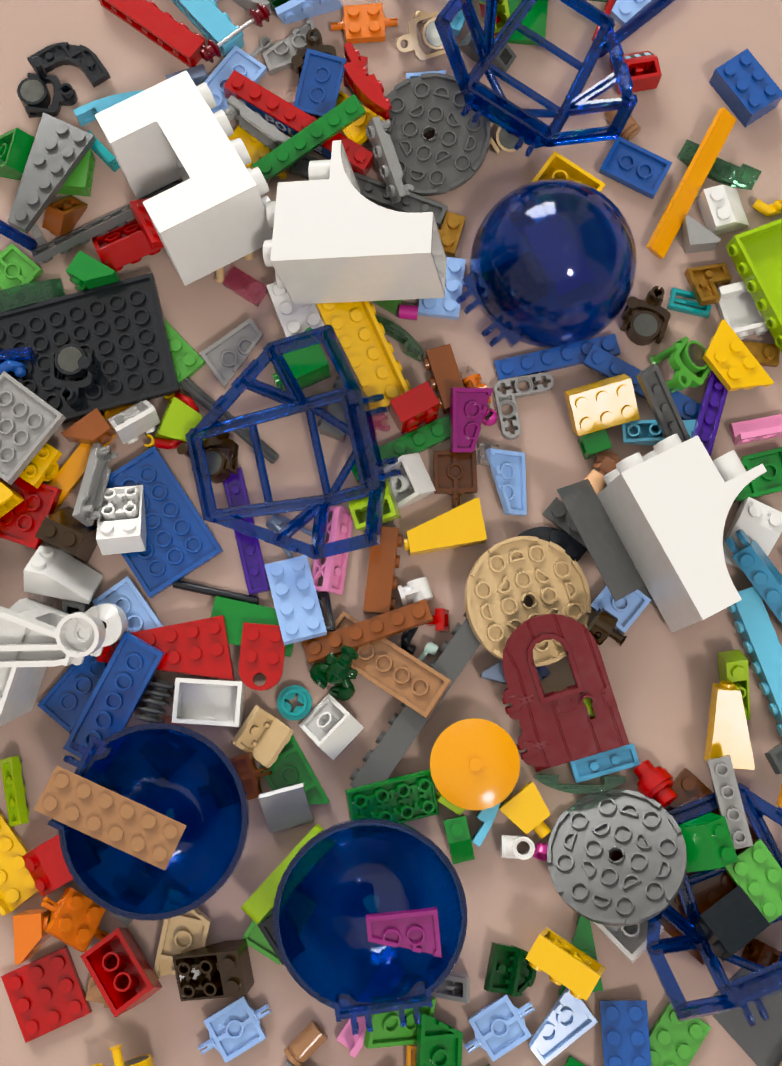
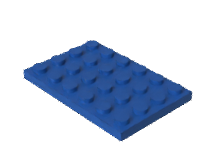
M155 446L112 472L106 487L143 485L147 533L146 551L121 554L150 599L224 552Z

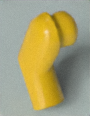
M758 198L752 208L767 217L778 215L782 212V200L778 199L774 203L767 205Z

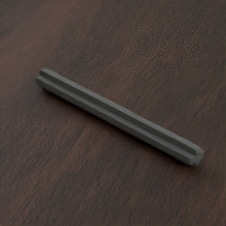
M185 378L181 382L180 386L184 391L271 464L278 460L279 454L190 379Z

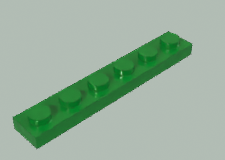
M353 94L252 164V167H258L266 182H269L366 114L365 109Z
M450 414L349 461L348 465L356 481L360 482L374 475L402 455L421 453L450 439Z

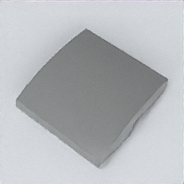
M303 783L258 795L270 833L314 822Z

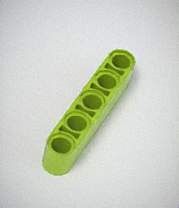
M316 824L249 897L241 909L258 924L330 845L334 838L319 824Z

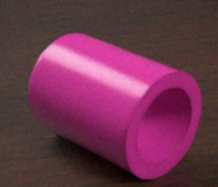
M400 304L399 319L417 320V305Z

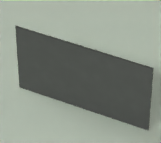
M589 479L557 489L615 602L645 586Z
M748 961L704 1007L757 1066H778L782 1061V987L767 970Z

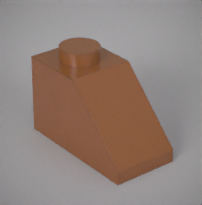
M72 195L50 203L46 208L42 227L59 237L69 233L87 209L88 204Z
M96 408L61 434L69 442L92 445L97 442L106 444L116 433Z

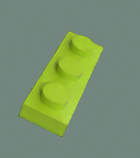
M19 756L0 760L9 826L29 823V809L25 799L26 788L23 784L22 764Z

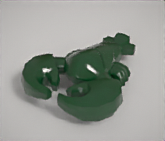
M343 645L340 648L342 654L338 658L330 652L325 657L327 663H314L309 672L315 684L322 689L326 688L328 682L333 684L334 686L331 687L328 693L339 700L346 701L351 699L355 693L354 685L350 679H356L358 671L352 669L351 665L352 659L357 660L359 655L352 647Z

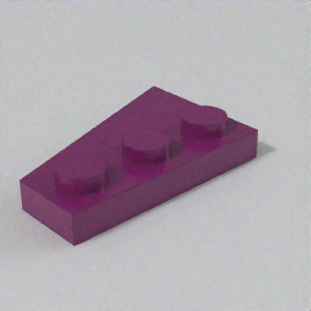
M450 388V452H474L481 430L480 425L484 414H486L487 403L492 395L493 388Z
M437 907L366 914L369 942L395 948H407L413 952L429 953L435 957L442 958Z

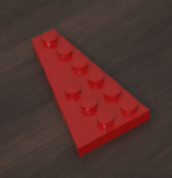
M224 615L131 633L165 652L157 670L235 681ZM120 640L117 643L105 646L102 654L96 657L97 661L109 663Z

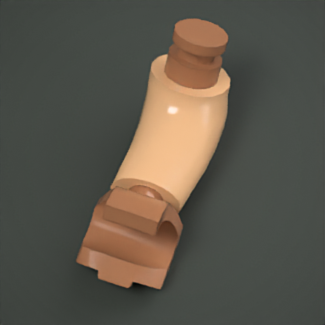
M611 450L598 453L592 464L598 471L593 469L584 479H589L596 494H599L607 485L603 476L616 469L615 465L622 461Z

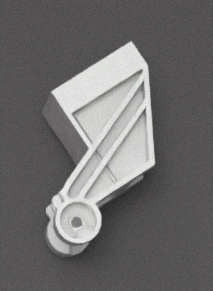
M29 598L20 599L9 609L0 606V726L32 711L47 667L68 666L71 664L78 666L83 663L85 656H100L105 646L112 645L121 640L128 627L124 611L115 604L103 603L91 607L85 613L75 612L69 614Z

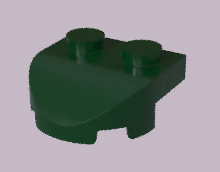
M492 942L484 990L518 997L522 995L521 992L527 987H532L536 978V970L525 959L528 952L514 945Z

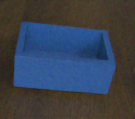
M748 48L716 68L709 81L744 127H747L776 108L782 99L781 89Z

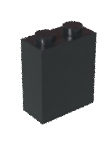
M740 885L692 921L696 931L706 939L711 946L712 952L722 961L733 956L771 925Z

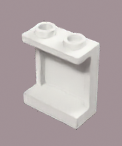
M744 281L721 286L717 289L721 296L719 303H716L721 320H726L740 340L747 338L751 334L759 336L768 332L765 321L760 311L757 310L751 294L747 291Z

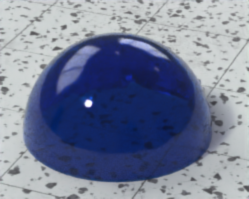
M551 178L522 185L500 199L490 209L480 224L471 249L470 274L462 279V284L467 288V291L459 296L456 301L460 304L470 296H473L475 301L469 304L464 312L468 314L480 305L493 324L481 333L483 337L488 336L495 329L500 331L501 334L493 338L489 343L491 347L498 344L504 338L511 348L520 341L533 346L554 348L588 340L599 334L616 319L632 291L636 277L637 253L631 228L613 201L597 189L584 183L568 179Z
M167 723L136 725L114 733L104 740L90 736L87 748L78 743L71 742L70 747L83 754L80 761L70 755H65L63 761L77 767L74 772L75 774L186 825L166 870H162L59 821L49 820L47 825L59 830L63 858L70 874L81 890L95 903L116 915L130 919L152 921L182 915L200 906L216 894L235 871L245 849L249 831V804L245 786L238 770L225 752L202 734L189 728Z
M364 817L346 820L330 826L311 838L299 849L287 866L278 885L274 900L273 929L275 941L282 961L294 980L310 996L335 1009L336 1022L350 1018L353 1035L359 1034L357 1017L365 1016L366 1029L368 1032H373L372 1015L399 1011L401 1027H404L407 1023L404 1009L413 1008L414 1022L421 1024L419 1007H433L431 993L450 974L462 951L467 930L466 897L460 878L447 855L435 842L419 830L407 824L386 818ZM437 907L442 958L435 957L429 953H418L407 948H395L368 941L366 914Z

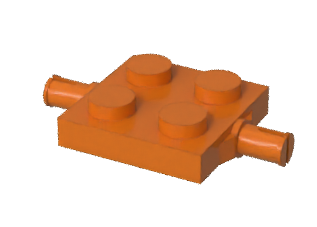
M382 3L343 6L344 16L342 22H330L331 31L343 30L346 43L351 42L352 44L385 42L386 27L398 26L397 17H385Z
M71 887L66 888L57 903L49 899V897L43 899L44 902L41 903V906L52 911L45 932L74 949L86 952L93 937L101 941L109 935L99 929V924L106 908Z

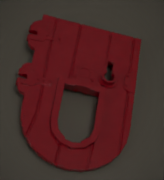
M561 614L538 615L519 625L508 638L503 651L502 666L508 688L503 692L502 702L503 704L512 703V706L505 707L506 714L512 719L519 720L523 734L517 739L518 750L527 749V751L520 753L521 759L526 764L533 765L535 772L628 745L629 741L599 647L589 630L577 620ZM555 639L561 643L565 650L575 684L561 691L544 693L533 659V649L537 643L539 644L543 640ZM586 697L591 698L590 702L595 714L593 718H590L587 706L583 702Z

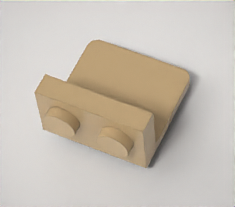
M255 705L231 743L246 753L252 752L253 757L266 768H270L278 759V755L284 746L290 741L293 730L275 716Z

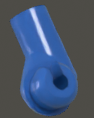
M6 360L0 364V375L3 371L6 373L11 371L14 372L15 376L23 377L26 375V366L22 362Z

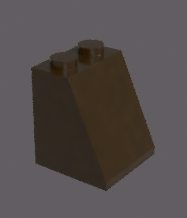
M70 507L46 516L35 537L54 548L60 549L88 563L98 544L96 541L97 519L94 520L92 526L86 527L72 516L74 509Z

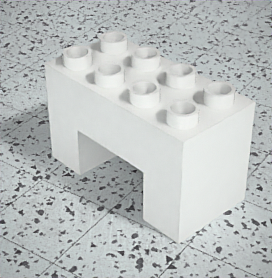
M187 71L95 114L120 169L137 200L180 178L183 180L182 183L143 201V204L172 264L185 286L262 248L264 241L271 240L273 236L272 229L267 220V204L271 200L268 196L261 198V195L269 192V187L262 172L258 167L253 169L245 167V165L251 163V159L244 143L240 138L229 141L228 137L233 135L234 132L223 110L212 113L211 109L217 107L208 85L204 82L196 86Z

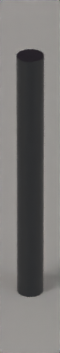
M178 580L173 584V588L204 595L219 596L256 605L259 602V597L185 581Z

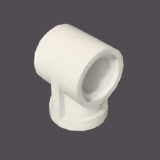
M427 577L409 581L406 583L407 586L404 587L401 585L397 586L403 606L410 602L415 603L423 599L430 600L433 598Z
M501 835V858L527 860L533 856L535 846L533 841L527 836ZM521 841H525L528 844V850L525 853H518L517 845Z

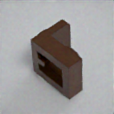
M754 938L746 944L742 958L776 974L782 960V952Z

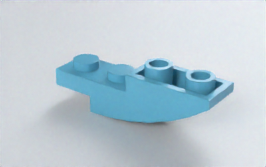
M696 419L682 420L691 438ZM656 420L630 421L622 424L623 443L656 445L664 440Z

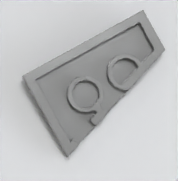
M312 18L308 19L306 24L300 29L296 28L293 30L292 34L285 40L278 41L262 53L270 75L294 67L291 62L292 57L296 55L299 49L307 47L306 34L309 29L315 28ZM311 36V38L315 41V38L317 37Z
M249 318L199 353L224 389L263 337V334L253 320Z

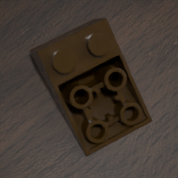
M246 939L223 941L172 957L181 1001L246 996L254 984Z

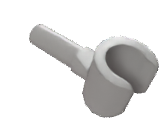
M262 37L259 42L260 46L250 56L255 58L264 50L272 47L274 43L270 42V38Z

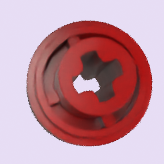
M646 760L634 769L633 772L639 779L637 782L639 793L656 800L663 808L676 800L678 795L671 788L674 785L673 776L666 768H662V766L655 768L650 760Z

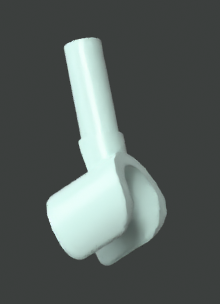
M429 642L417 659L423 661L428 653L435 656L439 645Z

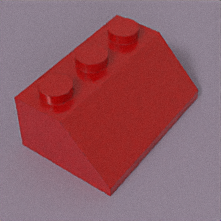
M136 219L127 222L121 227L110 230L103 236L92 238L102 263L115 270V272L120 271L124 265L129 263L135 264L141 261L142 257L155 255L161 251L160 249L164 248L151 249Z
M118 927L80 956L114 1017L144 1002L162 988L161 983L128 928Z

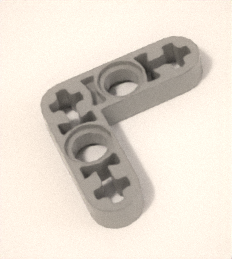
M538 373L499 380L495 384L493 394L501 433L505 439L515 440L521 432L515 399L548 393L554 384V379L550 374ZM541 379H544L545 382H549L546 387H543V384L536 385L535 390H533L532 380H534V384L540 383ZM526 382L529 385V390L525 392L520 391L518 384ZM512 383H514L515 393H512L513 389L507 390L505 395L501 391L498 392L500 386H504V389H509ZM509 405L512 407L513 413L505 415L502 413L501 407ZM515 418V420L511 421V426L513 429L516 428V430L511 435L509 431L506 432L509 427L508 420Z

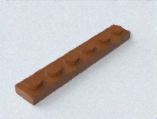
M423 599L302 643L309 664L324 660L330 652L334 656L341 654L340 648L343 645L355 649L434 621L427 599Z

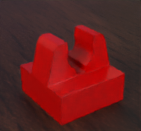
M436 608L435 615H432L434 621L426 625L435 626V630L439 632H449V610Z

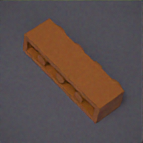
M373 525L363 613L381 615L395 608V598H391L392 589L397 590L398 577L394 576V570L399 568L400 555H396L397 547L402 546L403 534H399V528Z

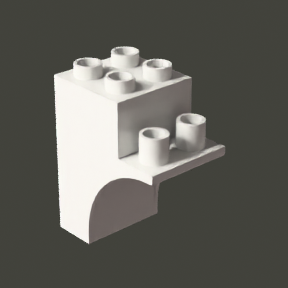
M341 140L332 141L330 160L309 162L308 181L278 182L276 201H269L267 204V220L270 228H273V236L271 240H265L263 243V259L267 267H274L278 288H286L294 304L445 298L447 258L433 212H398L378 206L360 194V188Z
M674 434L654 445L653 448L655 450L643 457L640 452H637L623 459L615 465L616 469L603 476L607 486L597 494L671 633L700 622L742 600L726 567L723 551V531L729 509L737 495L748 483L767 472L763 463L746 471L735 450L712 461L698 435L682 443L678 434Z

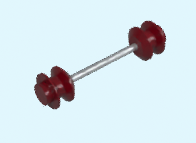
M257 3L256 10L249 9L251 19L222 41L216 43L208 39L206 47L201 44L200 54L206 62L214 63V56L221 57L219 47L252 23L262 27L263 20L269 22L270 12L268 8Z

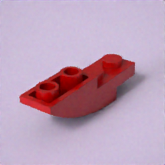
M351 42L344 44V56L347 59V63L344 64V76L349 86L367 108L385 120L390 119L392 106L389 98H385L383 95L384 88L380 80L377 81L374 73L369 75L366 66L361 65L359 50L354 49Z

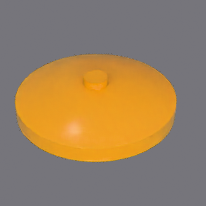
M475 718L458 721L446 728L433 745L430 755L432 780L439 793L457 807L467 810H484L494 807L509 796L519 777L520 757L517 747L510 735L491 721Z

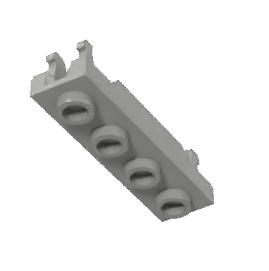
M232 95L228 98L227 105L229 107L227 110H224V113L229 122L234 118L238 120L242 129L273 151L291 138L280 132L274 124L264 120L258 112L248 108L242 100L236 99Z
M373 117L366 125V135L371 141L373 155L380 166V175L386 183L387 195L391 198L393 204L399 203L402 197L408 196L414 190V187L411 184L403 185L402 177L404 174L391 137L386 133L387 128L391 126L390 120L383 122L380 117Z
M98 442L92 444L72 514L74 518L86 527L92 526L96 518L100 519L102 517V513L97 510L102 505L111 472L109 468L110 462L118 457L116 451L114 453L110 452L111 447L109 445L103 447Z
M730 755L707 759L719 813L726 818L734 848L740 849L753 846Z

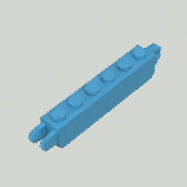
M739 529L736 533L743 543V547L739 548L734 539L729 536L725 538V542L733 553V559L782 624V575L755 540L751 541L745 532Z

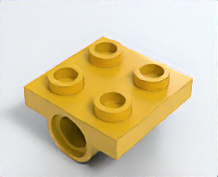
M46 443L19 477L38 489L44 480L50 481L56 476L59 470L57 461L62 453Z

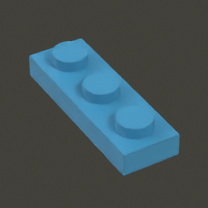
M634 743L571 761L569 764L575 783L638 766L640 762Z

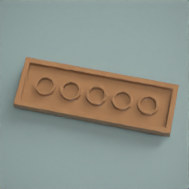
M342 611L335 621V629L338 630L360 621ZM386 638L354 649L359 656L357 660L352 659V669H356L358 674L426 719H428L452 682Z
M58 765L33 809L162 870H166L186 828V825Z

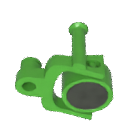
M687 336L675 342L672 347L656 356L651 355L650 357L651 363L656 365L669 358V364L675 371L672 379L666 382L668 389H671L670 393L684 390L689 386L697 388L704 383L711 370L702 359L706 351L704 346L695 340L688 342L689 338Z

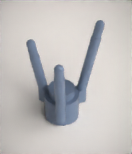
M276 513L266 522V527L270 530L269 533L277 540L289 558L294 557L280 538L282 535L290 543L294 542L286 533L288 529L286 524L317 540L320 539L319 535L291 521L285 515L281 517Z

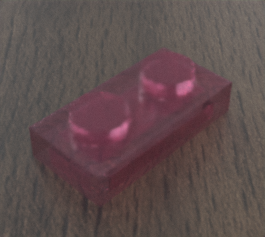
M233 267L223 281V286L257 307L268 293L265 285L236 267Z

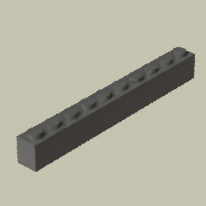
M466 612L463 615L466 617L463 624L457 623L451 632L454 637L450 642L445 640L439 649V652L442 654L438 660L433 658L428 665L452 681L430 716L481 644L469 625ZM401 703V706L404 707L399 715L395 712L388 722L391 727L387 733L382 731L375 742L378 743V746L374 751L369 749L362 760L366 763L361 770L359 768L355 769L349 778L352 780L350 786L355 788L387 780L428 719Z

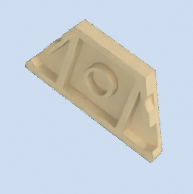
M173 889L170 891L153 969L158 979L169 974L175 975L172 958L174 955L206 946L212 921Z

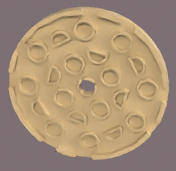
M534 536L512 537L490 547L472 567L465 587L464 602L466 616L477 640L496 658L503 660V651L510 635L524 621L535 616L561 614L577 620L586 628L588 627L586 625L589 613H591L589 585L578 563L573 561L565 553L566 550L559 545ZM526 595L530 596L533 600L531 607L523 604ZM555 639L543 640L539 644L537 643L533 649V659L536 667L552 664L566 656L563 646Z

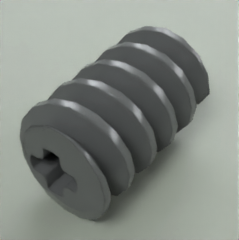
M153 677L155 681H150L149 683L152 690L144 692L149 698L141 699L146 706L138 707V710L143 714L135 715L134 718L156 725L155 723L163 722V719L158 715L166 714V710L162 706H169L170 703L165 697L173 696L168 689H175V685Z

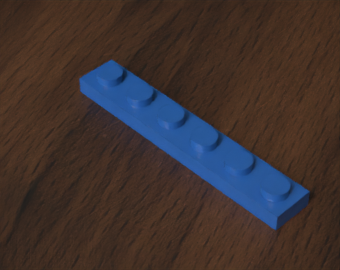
M606 335L494 361L497 379L499 381L580 365L593 344L614 356H619L620 349L616 335Z
M593 344L582 364L606 378L626 374L632 379L634 393L646 399L636 377L641 370ZM679 391L670 393L682 420L697 419L700 403Z

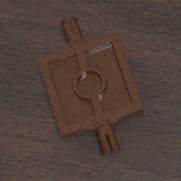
M450 449L433 451L434 488L436 490L434 494L452 495V508L456 507V500L458 507L460 506V495L477 493L476 450L471 453L450 452Z
M252 752L208 765L211 783L200 786L199 791L208 789L200 792L202 796L213 792L217 797L219 808H225L257 798L259 794H263L260 778L271 775L272 770L263 772L271 769V767L257 769Z

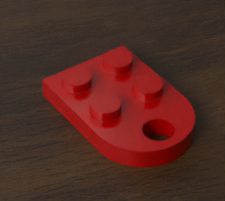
M243 622L238 670L241 680L253 690H269L281 680L286 645L283 643L279 625ZM259 673L264 674L266 677V682L262 686H257L254 683V677Z

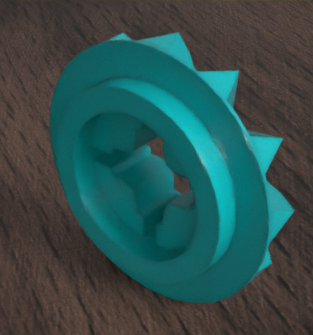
M291 685L280 692L277 698V708L284 718L293 721L300 720L310 712L312 698L305 688ZM298 693V701L304 704V706H296L292 713V705L286 702V700H293Z

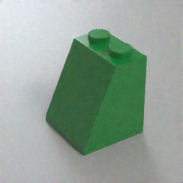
M311 327L307 328L274 364L275 373L272 374L278 392L283 391L285 397L331 377L329 363Z

